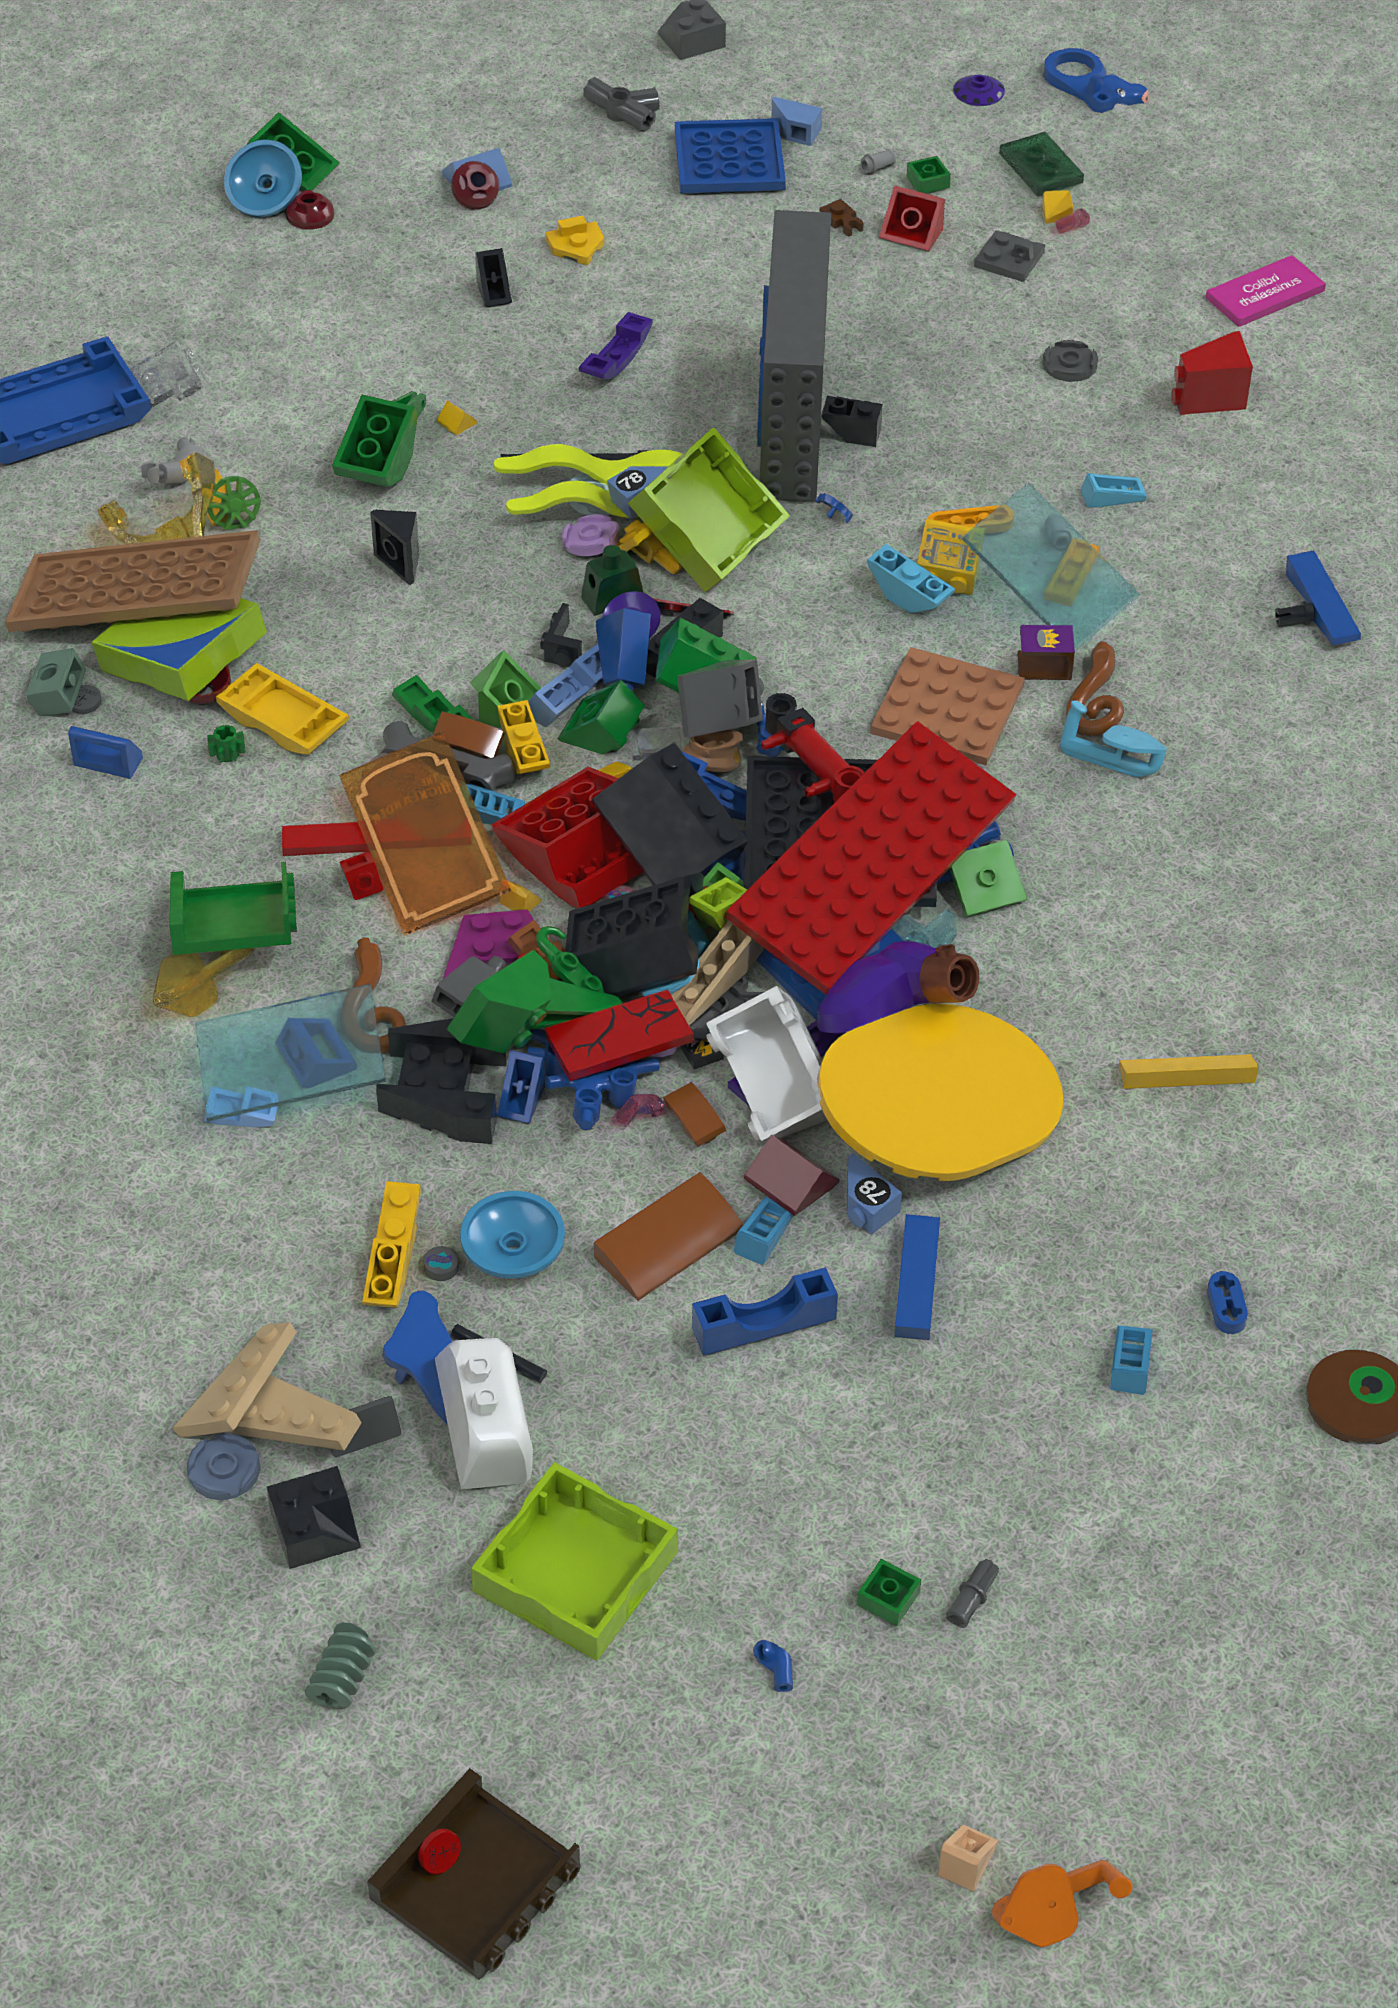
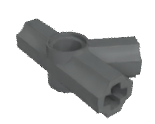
M593 77L588 80L587 85L583 89V96L606 109L610 120L626 121L643 132L651 128L656 118V113L653 111L659 110L660 106L656 88L630 91L624 87L613 88L598 78Z

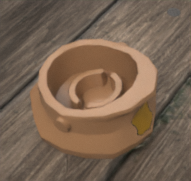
M724 730L690 737V742L682 751L708 763L705 771L727 772L741 766V753L738 749V744L743 741L742 734L733 730Z

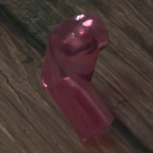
M1080 208L1075 210L1074 213L1054 221L1060 234L1072 228L1086 227L1090 221V215L1085 209Z
M634 1094L614 1115V1118L624 1127H627L637 1114H651L652 1117L660 1116L664 1111L662 1099L655 1094Z

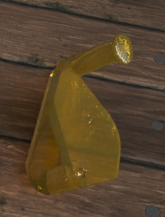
M255 948L221 951L220 957L205 966L197 953L171 954L160 962L153 994V1004L156 1007L189 1017L200 1015L217 1002L218 989L212 979L251 956Z

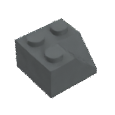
M688 0L681 2L658 30V35L680 60L725 48L726 22L707 0Z

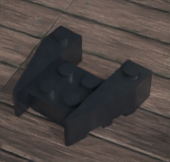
M454 1018L389 1028L390 1057L403 1058L398 1085L377 1083L378 1112L399 1120L405 1118L419 1123L421 1128L429 1131L433 1129L448 1134V1138L456 1141L492 1144L497 1121L496 1094L470 1092L468 1090L473 1064L506 1067L509 1050L501 1053L460 1043L447 1030Z

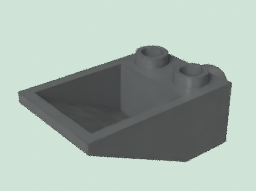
M757 659L724 660L677 676L684 737H694L744 727L763 720L761 695L764 691V683L758 675Z

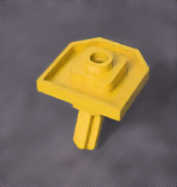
M636 519L624 528L626 534L616 544L621 550L627 552L631 549L648 564L655 560L671 574H677L682 569V565L664 547L662 542L643 521L640 523Z

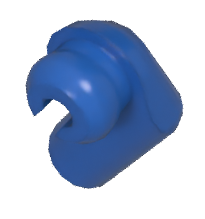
M768 1640L758 1641L753 1648L754 1656L761 1665L774 1673L775 1691H791L793 1689V1675L790 1654Z

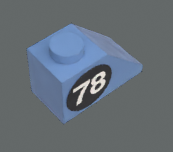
M630 466L607 480L612 503L629 518H635L638 515L629 506L628 502L668 466Z
M852 1153L848 1156L847 1215L853 1225L858 1228H864L872 1235L900 1213L902 1192Z

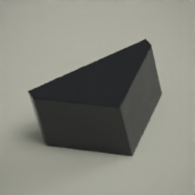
M503 248L475 252L476 280L485 307L512 303Z

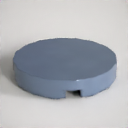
M228 1433L218 1434L217 1438L209 1441L206 1438L199 1442L190 1452L187 1462L189 1481L196 1492L215 1500L233 1499L248 1492L257 1482L261 1470L259 1456L253 1444L240 1435Z

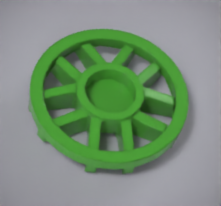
M229 476L219 480L212 486L207 495L206 508L210 518L218 526L226 530L246 528L252 520L256 519L261 498L257 488L251 481L241 476ZM230 482H236V490H231ZM242 483L246 484L250 488L242 491ZM225 484L226 493L217 492ZM254 493L255 498L245 500V497ZM213 496L221 498V503L212 502ZM254 505L253 511L251 512L247 507ZM212 508L220 509L216 516ZM243 511L249 515L245 520L240 517V513ZM228 513L225 523L220 521ZM237 517L239 522L231 524L234 518Z

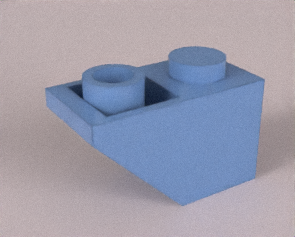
M778 97L772 98L771 118H778L779 130L784 138L788 141L811 146L822 128V108Z

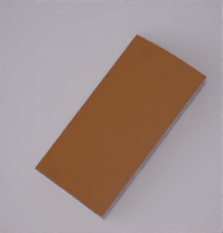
M699 1172L594 1242V1258L639 1301L734 1237L743 1226V1223L721 1193Z

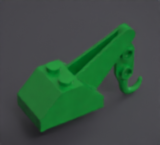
M546 926L537 931V946L549 959L553 973L564 982L549 978L548 963L532 950L476 985L447 1030L460 1043L505 1053L514 1046L518 1048L523 1047L533 1035L530 1032L531 1029L547 1028L623 1003L618 997L604 993L600 979L592 975L574 954L558 950L548 940L547 936L554 935L564 940L566 934L560 929Z

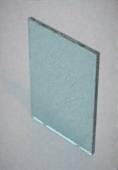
M1027 483L1018 492L1012 494L1007 501L980 523H977L973 529L962 537V540L1046 625H1073L1075 651L1087 641H1090L1098 631L1121 611L1126 610L1127 606L1140 595L1030 483Z
M361 985L195 1022L207 1121L386 1082L383 1065L384 1058L381 1052L375 1014L376 1006L373 1001L371 985Z

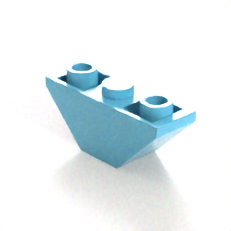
M887 544L867 559V564L886 598L909 613L937 608L955 591V588Z

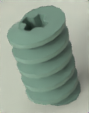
M342 1622L334 1627V1634L328 1640V1647L322 1652V1659L317 1663L316 1672L311 1676L310 1685L305 1689V1695L310 1700L325 1707L349 1708L353 1701L350 1695L357 1693L358 1685L356 1683L364 1679V1672L362 1670H367L370 1666L368 1657H373L376 1653L375 1646L369 1641L368 1634L362 1628L352 1623Z

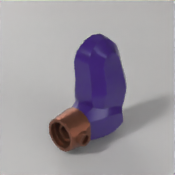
M914 941L893 942L880 953L857 960L844 972L817 1007V1028L827 1033H844L911 1008L914 1005L929 1002L932 1004L964 1002L974 997L978 989L980 978L977 963L971 956L957 953L955 945L952 944L934 948Z

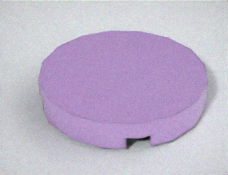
M599 514L582 516L577 519L578 523L574 525L569 523L562 531L564 548L569 553L577 556L601 554L606 546L616 545L620 539L618 523L616 521L613 522L609 516Z

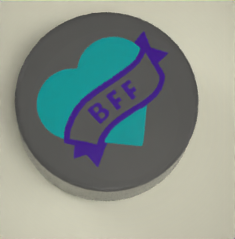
M437 1246L428 1250L424 1255V1272L430 1279L446 1281L457 1274L459 1269L458 1256L453 1249L446 1246Z

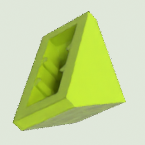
M725 877L690 896L689 904L699 920L720 932L728 922L725 918L726 911L747 889Z

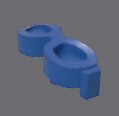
M820 493L815 500L818 504L822 502L832 507L826 514L829 518L837 510L845 516L844 520L847 524L853 517V513L843 503L826 493Z

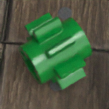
M221 725L216 727L213 735H207L209 756H216L221 763L237 761L239 753L246 752L243 731L236 732L233 726Z

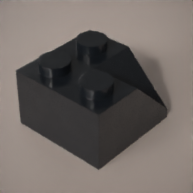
M338 1466L266 1487L270 1512L289 1569L361 1548L349 1498Z

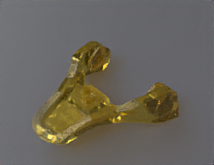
M197 452L179 461L183 477L192 486L193 505L183 518L177 516L154 529L155 534L147 536L128 534L127 528L130 526L126 512L115 500L98 508V514L108 530L123 545L204 536L205 519L215 486L214 461Z

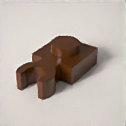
M842 199L819 208V212L831 213V226L834 229L841 226L846 236H852V228H856L860 232L863 231V221L856 217L857 212Z

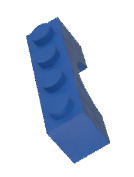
M826 1267L792 1276L789 1283L780 1292L760 1302L750 1304L737 1303L730 1300L725 1294L692 1303V1330L704 1356L836 1320L838 1293Z

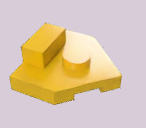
M583 215L557 220L558 229L545 232V240L552 254L561 258L565 256L575 258L578 263L588 265L594 253L604 245V236L596 221L587 223Z

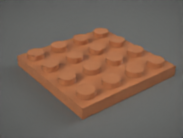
M910 647L871 724L870 734L897 741L916 721H919L971 761L987 766L1024 687L1025 678Z

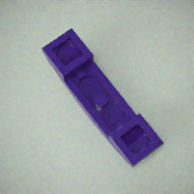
M627 312L616 325V335L598 355L591 353L579 366V372L601 379H611L617 376L638 353L652 327L653 319Z

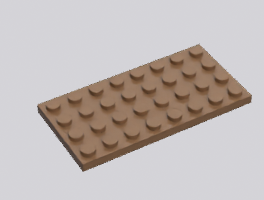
M258 530L34 554L5 621L8 632H29L34 629H57L63 626H86L92 623H115L121 620H143L150 617H172L189 613L196 615L208 611L220 610L225 612L237 609L261 541Z

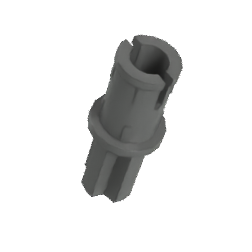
M985 1559L980 1561L968 1581L961 1583L959 1595L951 1608L946 1612V1618L949 1622L961 1628L967 1627L979 1604L986 1602V1593L999 1573L998 1566L993 1564L991 1560Z

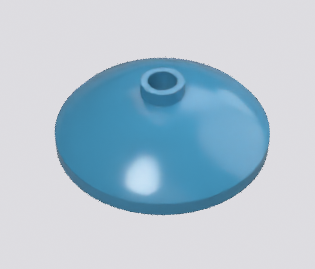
M259 140L242 147L232 157L225 171L224 187L228 199L240 212L252 217H268L281 212L295 199L301 186L302 170L297 157L286 145L274 140ZM268 183H272L270 188L265 189Z
M505 1191L487 1196L477 1202L467 1212L462 1221L460 1239L465 1256L476 1268L495 1277L513 1279L534 1275L550 1266L563 1248L565 1228L558 1210L544 1198L523 1191Z

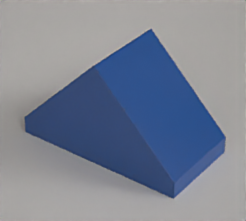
M510 1050L497 1116L525 1123L531 1122L545 1088L544 1057Z

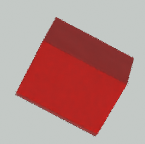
M894 185L879 238L930 251L943 230L945 199Z

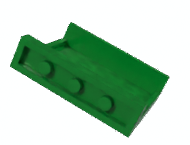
M281 862L282 881L185 889L183 871L171 872L169 928L173 955L292 944L291 932H297L294 874L287 873L286 862Z

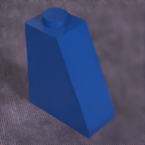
M623 608L596 620V633L605 685L610 686L622 680L632 692L633 689L645 685L651 614Z

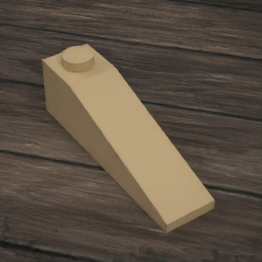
M730 921L725 924L699 958L700 966L693 979L687 985L671 994L689 1026L749 970L764 950L759 943Z

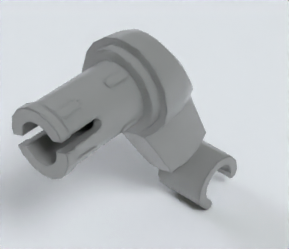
M182 437L177 442L179 453L175 459L160 464L155 462L143 463L141 465L142 477L148 478L152 483H184L203 466L205 460L204 451L201 447L195 445L192 438L188 440V437Z

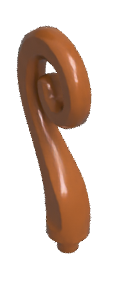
M1098 642L1096 647L1092 649L1091 670L1071 695L1066 707V718L1072 701L1075 700L1085 705L1090 697L1112 676L1116 662L1115 650L1106 642ZM1102 695L1090 701L1086 707V715L1090 719H1095L1103 709H1110L1106 716L1097 720H1088L1081 717L1077 733L1085 736H1097L1105 733L1112 726L1118 725L1124 714L1122 702L1116 696Z
M363 937L358 940V947L354 952L359 975L344 1002L341 1012V1028L348 1042L358 1051L370 1055H382L390 1052L388 1034L381 1037L368 1036L360 1029L358 1023L359 1011L377 986L382 974L383 965L379 946L371 943L369 938ZM379 1006L370 1010L365 1015L363 1022L365 1029L369 1033H374L377 1030V1024L381 1021L390 1022L392 1028L406 1026L403 1015L397 1009L388 1006Z

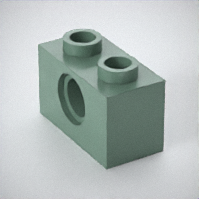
M74 648L41 653L26 693L29 704L33 706L39 716L72 712L87 670Z

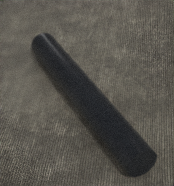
M456 1324L451 1332V1336L457 1340L484 1338L459 1324ZM512 1352L517 1371L540 1383L547 1375L546 1369Z

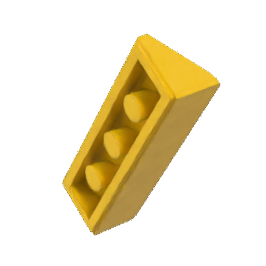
M1251 1054L1119 1061L1124 1089L1256 1083L1258 1074L1257 1063Z

